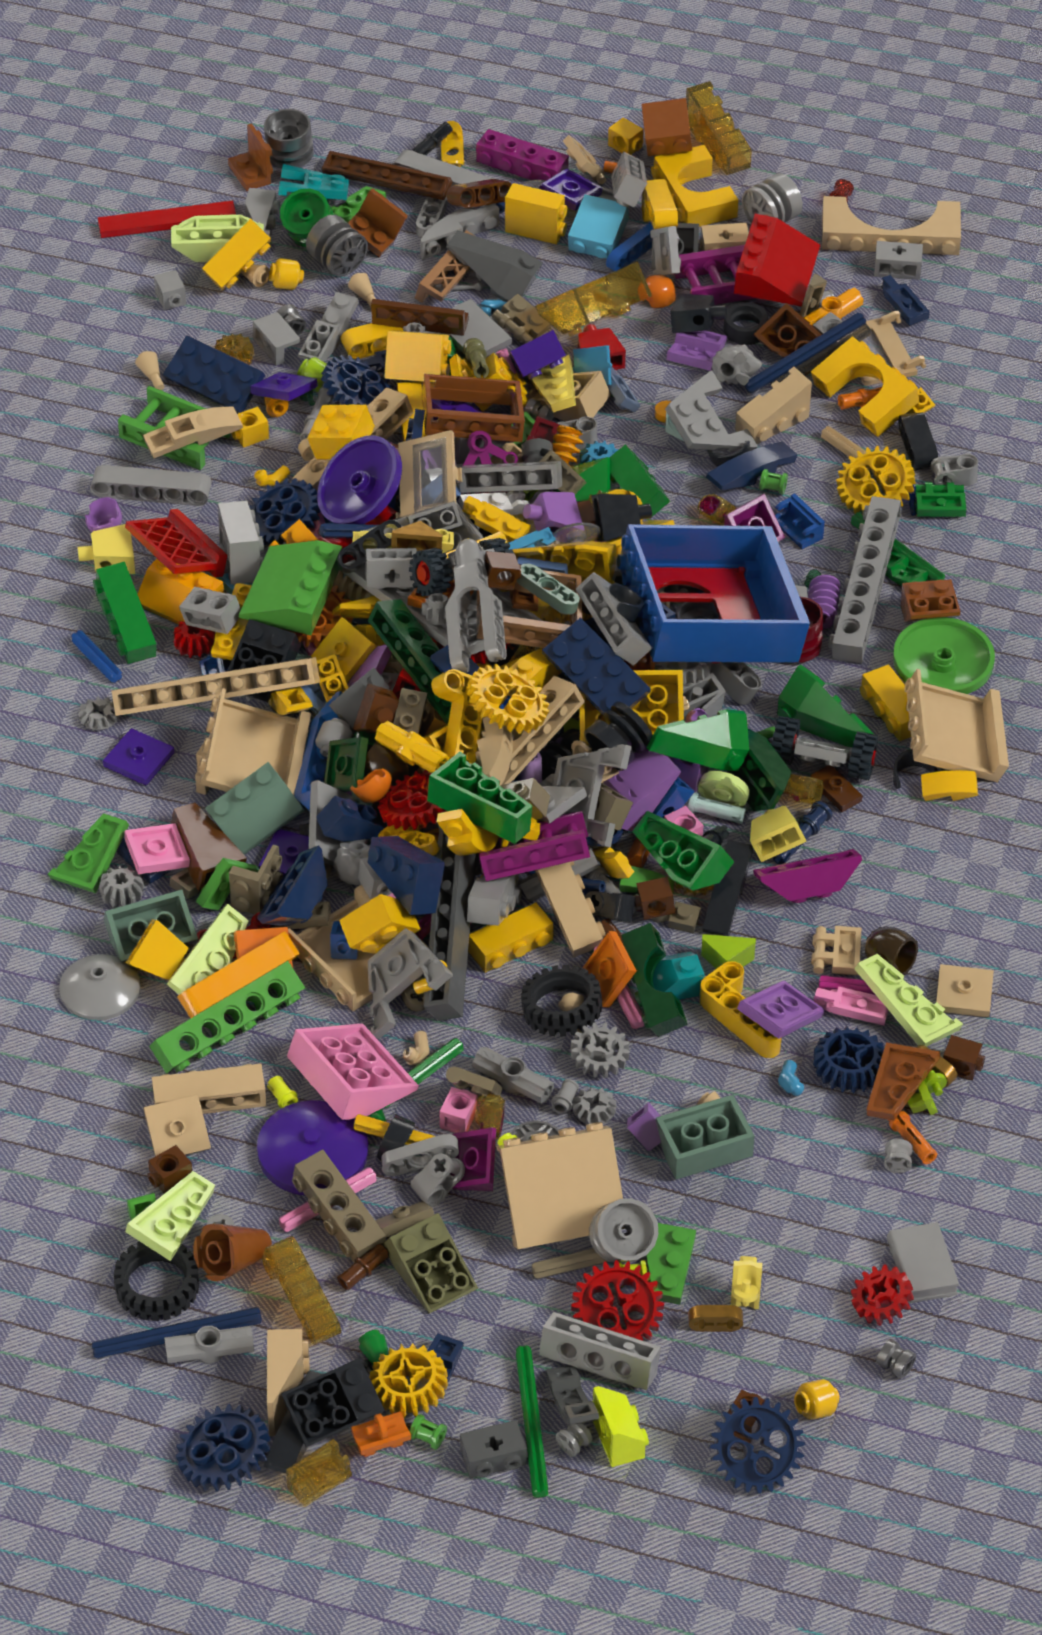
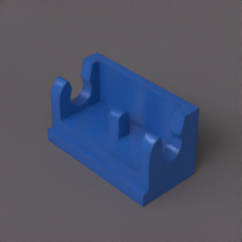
M795 493L790 498L776 505L775 508L778 511L783 509L780 513L775 514L782 531L801 549L823 539L825 521Z

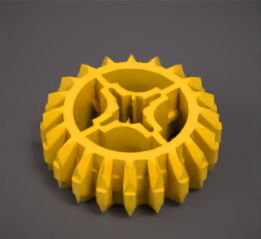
M413 1343L410 1348H405L400 1344L399 1350L395 1351L389 1348V1355L380 1354L379 1362H373V1371L370 1372L369 1378L385 1411L390 1409L391 1414L401 1411L404 1419L408 1413H413L416 1417L418 1411L422 1410L428 1414L429 1406L437 1407L438 1399H444V1390L448 1387L447 1369L441 1357H437L434 1350L427 1352V1348L424 1345L416 1349ZM406 1376H409V1380H410V1382H411V1385H408V1381H407V1379H406Z

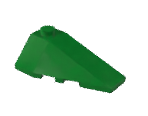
M725 709L718 711L715 716H698L696 721L686 723L684 720L658 726L647 749L655 753L718 770L738 771L749 752L747 715L744 711Z
M649 811L645 813L632 831L670 878L692 891L720 883L734 863L733 859L721 845Z

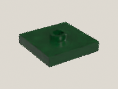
M355 737L329 742L325 784L343 792L351 791V786L354 788L358 787L357 780H363L368 738Z

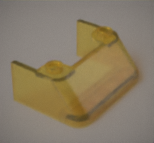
M637 261L604 277L536 305L535 308L539 316L563 335L568 333L569 337L582 332L581 327L615 312L619 316L631 311V305L651 297L652 294Z

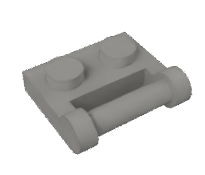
M676 226L651 230L650 234L654 242L656 265L654 275L668 276L680 273L681 259L678 254L679 236Z

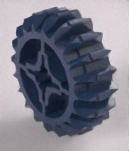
M846 1025L842 1031L837 1027L833 1033L827 1031L824 1038L819 1039L814 1049L813 1065L816 1069L817 1077H822L823 1084L830 1083L832 1090L839 1087L842 1093L846 1089L851 1090L853 1094L856 1089L865 1092L867 1086L873 1088L884 1046L882 1042H878L877 1035L870 1036L869 1030L860 1032L858 1026L855 1030H849Z

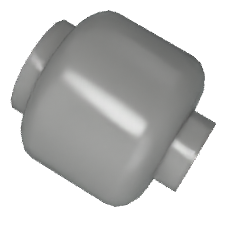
M333 718L322 724L315 743L321 749L320 753L323 756L328 757L330 741L353 738L350 725L338 718Z

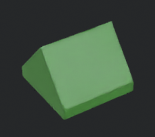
M155 1193L127 1200V1211L130 1220H133L156 1201Z

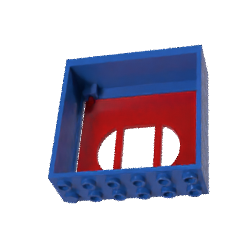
M628 524L626 535H623L621 539L622 550L621 554L617 555L616 565L621 570L623 585L636 592L644 600V605L637 619L639 629L652 648L649 651L652 662H799L810 622L772 526ZM683 584L698 588L706 593H657V591L668 585ZM661 602H712L715 605L719 619H667Z

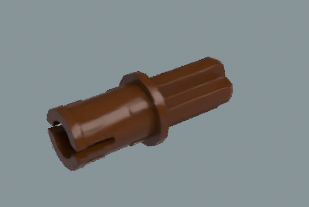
M378 1244L362 1258L357 1257L353 1265L337 1276L340 1285L349 1291L365 1276L370 1277L372 1275L371 1271L388 1258L389 1253L383 1245Z

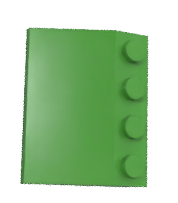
M319 540L270 546L241 608L239 618L251 619L270 626L311 636L340 571L337 566V558L342 550V546Z

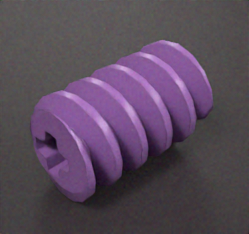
M831 575L817 576L809 584L808 598L817 602L823 610V629H828L833 625L838 610L841 584L837 578Z

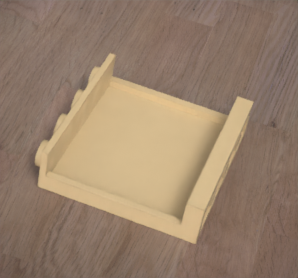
M916 669L912 677L907 679L904 687L907 693L908 702L906 709L909 711L908 728L911 730L910 747L913 749L914 761L947 770L975 771L978 778L998 783L1009 767L1000 691L990 689L984 698L975 697L923 683L921 680V670Z
M222 688L219 697L214 696L210 708L214 715L208 720L206 732H209L210 735L209 738H205L202 752L206 753L205 759L201 758L198 767V773L202 774L200 785L228 792L269 762L294 795L302 765L311 713L301 711L298 719L279 715L224 699L226 689Z
M362 885L354 889L355 900L330 914L328 926L309 927L297 935L290 928L288 929L289 937L300 953L297 957L303 962L304 967L309 972H313L319 978L321 984L325 988H329L336 995L338 1001L342 1005L346 1004L352 1011L373 1000V993L369 991L368 960L375 954L358 950L357 959H332L330 933L334 921H339L371 900Z
M602 1122L587 1124L585 1130L575 1131V1127L558 1130L559 1135L548 1136L547 1132L531 1135V1140L520 1142V1138H510L503 1140L504 1145L496 1146L502 1161L514 1232L512 1241L515 1248L522 1249L589 1236V1227L597 1211L611 1202L623 1199L612 1129L610 1127L603 1126Z

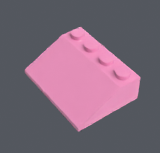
M363 1023L295 1030L287 1057L342 1120L354 1119L358 1114L368 1116L417 1091L419 1087Z

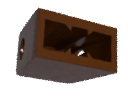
M368 683L353 730L376 735V730L381 723L386 721L392 723L399 704V699L394 692Z

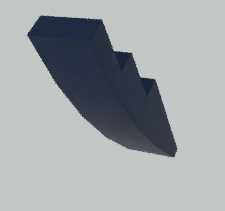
M783 441L765 445L723 463L708 472L706 478L721 491L755 485L758 476L762 475L764 469H767L770 473H775L778 465L795 463L798 454Z

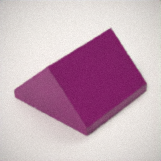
M765 494L725 515L724 526H772L778 542L785 538Z
M492 1127L453 1134L458 1140L459 1154L455 1158L463 1162L465 1173L463 1178L452 1189L493 1192L496 1128Z

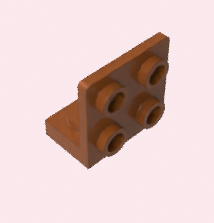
M252 123L247 125L248 152L228 158V166L246 192L249 191V188H260L271 184V174H273V168L270 163V157L272 156L271 147L268 143L264 142L261 132L256 130Z
M372 188L368 192L358 213L348 224L365 237L368 242V250L380 258L396 240L408 215Z

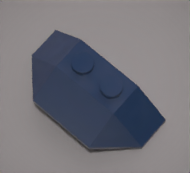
M319 845L299 853L295 863L284 874L258 915L257 919L262 924L290 926L298 922L301 924L305 923L312 917L314 907L322 900V894L328 886L323 853Z

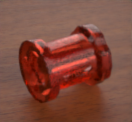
M839 179L835 183L834 191L829 196L846 197L848 203V197L852 195L854 186L850 181Z

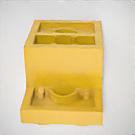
M493 352L485 360L489 368V374L485 378L520 381L524 408L527 404L525 380L519 373L514 374L509 369L510 365L503 357L499 358ZM455 354L449 359L451 376L477 378L474 375L472 365L466 358L461 359ZM515 386L507 387V389H513L515 392ZM475 403L482 411H485L492 405Z

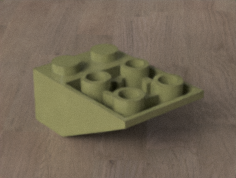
M439 1213L389 1237L382 1244L387 1249L394 1268L428 1314L478 1289Z

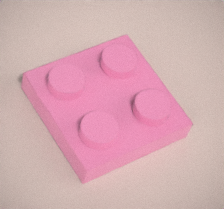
M176 823L125 830L124 839L138 874L189 867L190 859Z

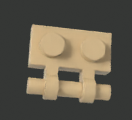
M568 135L563 142L568 148L566 150L567 154L577 161L576 167L583 174L588 172L594 181L604 184L606 182L604 171L596 164L595 158L585 150L581 143Z
M823 926L817 927L816 934L813 935L812 944L815 947L814 953L811 955L813 972L822 974L824 966L832 965L833 974L859 976L855 971V967L860 962L862 928L835 926L834 934L826 933L827 930ZM831 946L833 947V952H825V948Z

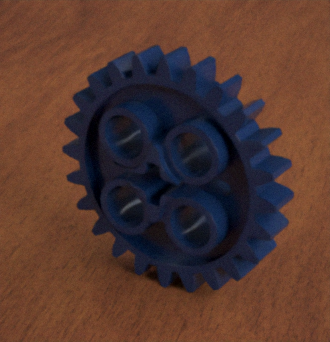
M340 355L339 358L334 357L332 361L329 360L322 372L323 376L321 378L325 382L323 387L329 389L327 395H333L334 399L332 401H339L340 405L368 406L386 387L392 390L394 387L388 385L389 379L382 377L383 372L375 371L376 366H368V361L361 363L359 357L353 360L350 355L347 358Z
M285 478L283 484H280L277 480L273 488L267 485V491H259L260 497L252 498L254 505H249L250 510L255 512L256 523L259 525V532L263 538L264 546L267 543L270 545L275 540L279 545H283L285 541L281 538V535L299 519L307 528H315L313 521L320 520L317 514L321 511L318 506L316 489L313 488L311 483L307 484L305 480L298 482L297 478H294L291 483Z
M753 1397L749 1406L744 1398L740 1400V1409L733 1403L730 1404L731 1414L725 1411L720 1413L725 1420L724 1422L714 1421L713 1424L719 1429V1432L709 1434V1436L717 1440L715 1444L709 1445L708 1448L717 1450V1454L710 1459L711 1461L719 1460L721 1463L715 1469L716 1472L723 1470L727 1472L723 1478L724 1482L731 1478L735 1479L733 1483L734 1489H737L743 1483L745 1493H749L752 1486H754L756 1494H761L763 1485H765L768 1492H773V1482L779 1487H783V1476L788 1479L794 1478L789 1471L790 1468L800 1469V1466L795 1462V1458L804 1457V1454L797 1451V1447L805 1445V1442L797 1441V1436L801 1435L803 1430H794L793 1428L798 1419L790 1421L787 1419L791 1411L790 1409L782 1413L779 1412L780 1402L770 1407L769 1398H765L762 1405H759L758 1398ZM747 1417H753L757 1421V1430L752 1434L748 1433L744 1428V1421ZM737 1431L753 1441L760 1438V1445L778 1453L780 1458L775 1459L763 1450L753 1452L754 1446L735 1437L734 1432ZM774 1431L780 1432L783 1436V1444L778 1448L770 1443V1435ZM734 1443H739L744 1449V1455L739 1460L734 1459L730 1454V1448ZM761 1457L766 1458L770 1463L769 1471L765 1474H761L756 1468L757 1460Z
M228 1404L225 1411H221L220 1407L216 1406L215 1413L213 1414L205 1410V1418L194 1417L197 1424L195 1426L186 1425L189 1433L180 1434L183 1443L176 1445L179 1453L175 1455L179 1462L178 1467L188 1482L192 1481L196 1488L202 1485L204 1491H207L211 1485L216 1492L220 1490L221 1485H225L227 1490H230L232 1482H236L241 1486V1478L244 1476L251 1480L252 1475L250 1471H260L261 1468L258 1461H267L264 1452L270 1451L267 1442L271 1441L264 1421H262L259 1414L254 1415L251 1408L244 1411L242 1405L233 1410L231 1404Z

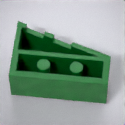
M626 444L609 457L610 480L614 484L618 483L620 485L617 489L634 492L641 499L642 504H650L652 517L671 502L661 486L655 481V477L648 472L649 468Z

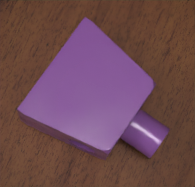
M543 492L533 504H526L524 506L523 517L533 520L537 531L549 527L557 541L566 544L574 543L584 531L573 492Z

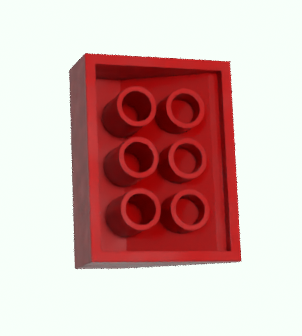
M755 214L736 271L734 293L802 307L819 253L820 244L778 218Z

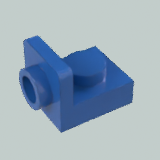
M334 921L330 933L331 958L357 959L358 950L349 947L340 921Z

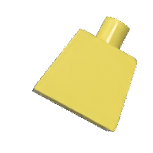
M125 524L93 531L91 533L92 545L78 547L79 562L94 560L95 572L96 569L125 562L129 574H135L131 533L125 528Z
M786 806L767 810L763 815L751 821L750 842L761 862L807 842L796 819Z

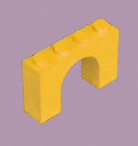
M705 145L692 147V151L654 156V166L651 167L654 180H666L677 209L678 220L683 223L699 224V227L738 217L739 200L730 186L707 192L691 191L682 186L686 182L712 176L713 158Z
M853 336L811 371L814 385L829 398L848 382L858 377H873L881 381L883 386L880 392L858 410L861 424L877 437L898 420L899 415L906 414L920 402L917 393L918 387L913 381H907L902 377L897 368H891L886 364L881 355H875L870 351L865 342H859Z

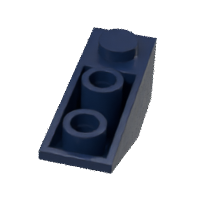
M334 796L316 816L324 836L343 842L378 837L379 833L388 826L387 822L384 823L378 809L338 796Z

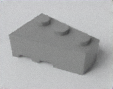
M519 874L486 881L484 875L482 878H476L468 896L467 922L498 926L507 918L508 914L521 901L522 890L518 888Z

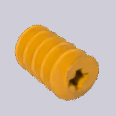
M559 425L557 427L559 434H555L553 440L556 442L552 443L553 451L567 464L569 462H577L572 453H580V450L575 445L584 444V441L579 438V435L582 436L583 433L574 428Z

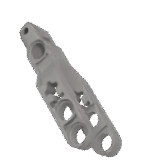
M470 538L462 540L456 547V566L454 567L455 589L445 605L450 664L452 669L464 673L469 672V658H471L467 644V637H469L467 608L471 602V590H478L480 593L484 648L490 662L506 659L502 601L488 587L485 556L482 547Z

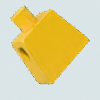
M152 919L127 959L126 964L162 979L170 980L174 972L177 971L185 960L183 957L188 951V947L163 924Z

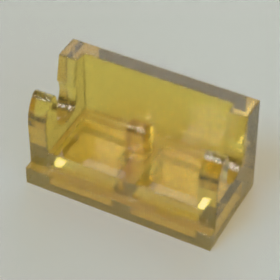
M334 1439L286 1470L287 1488L304 1507L352 1476L350 1460L347 1455L343 1457L340 1455L339 1444Z

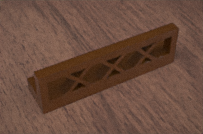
M372 299L371 301L372 324L403 328L409 323L415 322L425 326V331L464 336L469 321V313L465 312V310Z

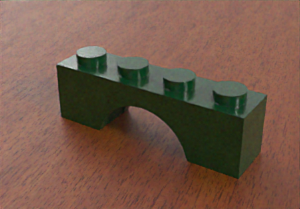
M648 923L622 934L624 947L637 970L632 976L631 981L634 984L636 983L638 989L635 992V997L640 1007L643 1006L645 1014L642 1015V1020L647 1030L651 1029L660 1037L688 1025L681 1001L672 992L655 990L653 985L654 971L658 963L666 956L660 933L651 923Z

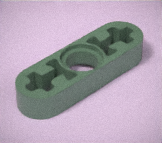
M528 563L521 565V577L517 579L519 585L560 613L574 614L577 611L580 600L578 594L537 566ZM542 587H547V588H550V589H552V590H546V589H544V588H542Z

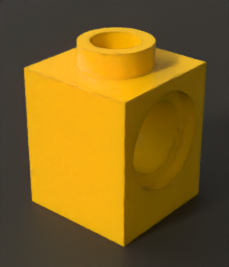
M621 118L608 128V146L618 152L623 153L624 151L632 155L643 147V128L629 120Z
M259 407L237 414L243 428L231 434L234 440H238L243 448L269 439L268 420Z

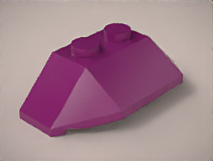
M851 849L781 865L753 870V873L761 882L793 903L805 902L808 897L817 896L824 898L831 896L832 892L840 891L861 863L862 855L856 850Z

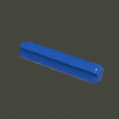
M78 630L72 634V642L110 682L115 683L117 680H121L122 671L83 631Z

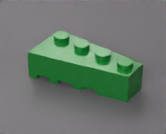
M121 562L96 569V579L93 580L96 597L109 623L111 634L117 640L116 644L119 655L124 656L127 664L156 657L157 643L126 563Z
M461 751L429 775L428 802L447 811L463 809L473 824L514 844L530 832L533 806L510 788H502L499 785L500 781L494 776L488 777L482 772V767L477 763H469L466 760V755Z

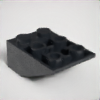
M249 619L228 671L294 661L301 643L295 633ZM276 690L245 696L268 703L272 697L271 693H274Z
M360 1358L281 1393L306 1448L345 1432L353 1426L365 1423L373 1419L374 1415L385 1411Z

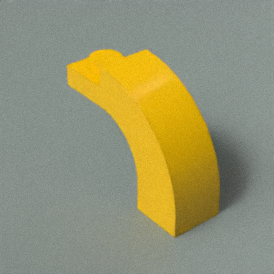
M463 809L438 813L437 823L448 836L447 847L456 855L466 856L492 850L497 844L498 835L473 824Z

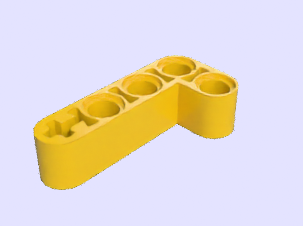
M647 180V185L641 194L643 222H651L654 230L672 226L677 228V209L666 180Z
M451 669L436 676L431 683V688L436 696L452 702L443 752L451 759L461 751L466 755V760L472 764L476 759L475 752H477L478 748L477 740H479L482 724L480 716L482 711L473 709L476 704L470 703L469 699L471 696L467 695L469 689L467 685L472 675Z
M734 961L722 964L701 981L700 1005L764 1058L776 1057L781 1050L782 1038L778 1039L737 1009L739 1002L746 999L740 994L743 990L744 982L743 966Z

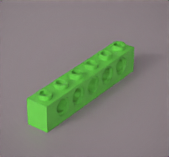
M289 961L157 1038L149 1047L166 1074L174 1069L178 1073L191 1065L190 1059L195 1056L199 1060L213 1051L211 1047L215 1044L220 1043L221 1046L227 1044L235 1038L233 1035L235 1032L241 1029L245 1033L257 1025L255 1020L262 1016L266 1020L279 1012L277 1007L285 1003L288 1007L300 999L299 994L305 989V986ZM268 988L276 990L278 998L271 997L268 993ZM246 1001L253 1002L256 1006V1011L249 1010L246 1006ZM224 1014L231 1015L234 1019V1024H228L224 1019ZM202 1027L210 1029L212 1038L203 1035ZM179 1041H186L190 1046V1051L183 1050L180 1047Z

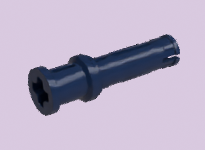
M815 801L807 815H802L799 818L798 825L806 840L808 837L816 835L820 831V826L825 821H829L833 816L831 809L824 802ZM803 844L776 855L772 859L779 865L785 864Z

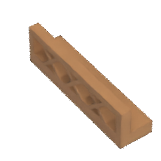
M467 230L464 232V233H468V234L473 235L472 233H470V232L467 231ZM448 250L419 283L415 299L423 303L430 295L442 302L471 267L457 264L459 260ZM451 270H454L455 277H446ZM443 284L444 290L440 292L435 289V286Z

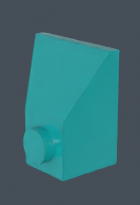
M688 951L665 956L658 963L654 971L653 985L655 990L672 992L679 1000L700 996L701 981L705 978V974L698 955Z

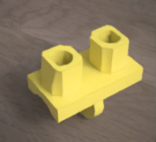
M741 1256L740 1261H734L731 1305L759 1309L762 1263H757L756 1257Z

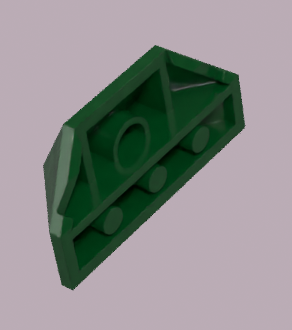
M748 729L749 752L738 771L727 770V772L739 777L746 783L750 790L747 802L753 811L772 810L786 788L791 770L766 737Z

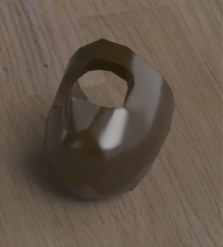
M377 741L366 754L364 778L372 771L383 768L391 774V786H396V780L403 781L405 780V775H409L408 763L400 759L394 751Z
M884 926L873 930L867 937L865 945L867 958L878 954L904 976L913 967L918 953V941L907 932L895 927Z

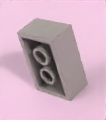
M247 500L218 503L219 545L228 554L225 566L230 583L234 585L236 583H253L263 562V557H260V551H264L263 538L260 536L255 512L250 510Z

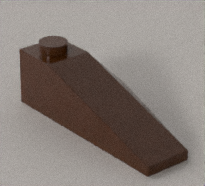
M787 303L754 333V337L765 347L784 358L822 335ZM831 345L800 365L813 370L837 348Z

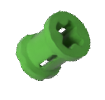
M764 469L760 479L759 490L770 489L779 491V494L784 495L788 474L770 473L767 469Z
M422 1414L416 1416L410 1428L411 1439L418 1438L429 1443L431 1448L435 1450L442 1444L447 1431L446 1425H437L430 1422Z

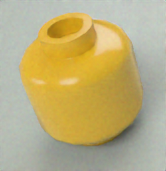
M279 258L275 263H271L269 281H272L275 288L294 290L298 283L302 284L304 270L300 269L298 261Z
M825 1379L803 1383L799 1386L794 1396L795 1407L800 1414L809 1420L831 1416L836 1411L839 1403L838 1390Z

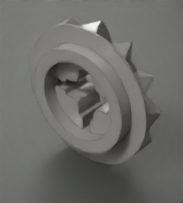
M97 696L94 701L87 699L86 704L80 705V711L78 712L81 724L92 730L107 729L113 726L119 719V716H115L114 704L110 702L108 697L101 700ZM94 710L103 711V715L98 712L94 713Z
M592 1087L587 1091L580 1090L578 1096L573 1099V1113L583 1123L602 1122L604 1124L615 1115L616 1100L613 1099L612 1092L606 1093L603 1087L599 1090H594ZM597 1100L599 1102V1105H596L595 1108H593L592 1111H590V1104H593L594 1101Z

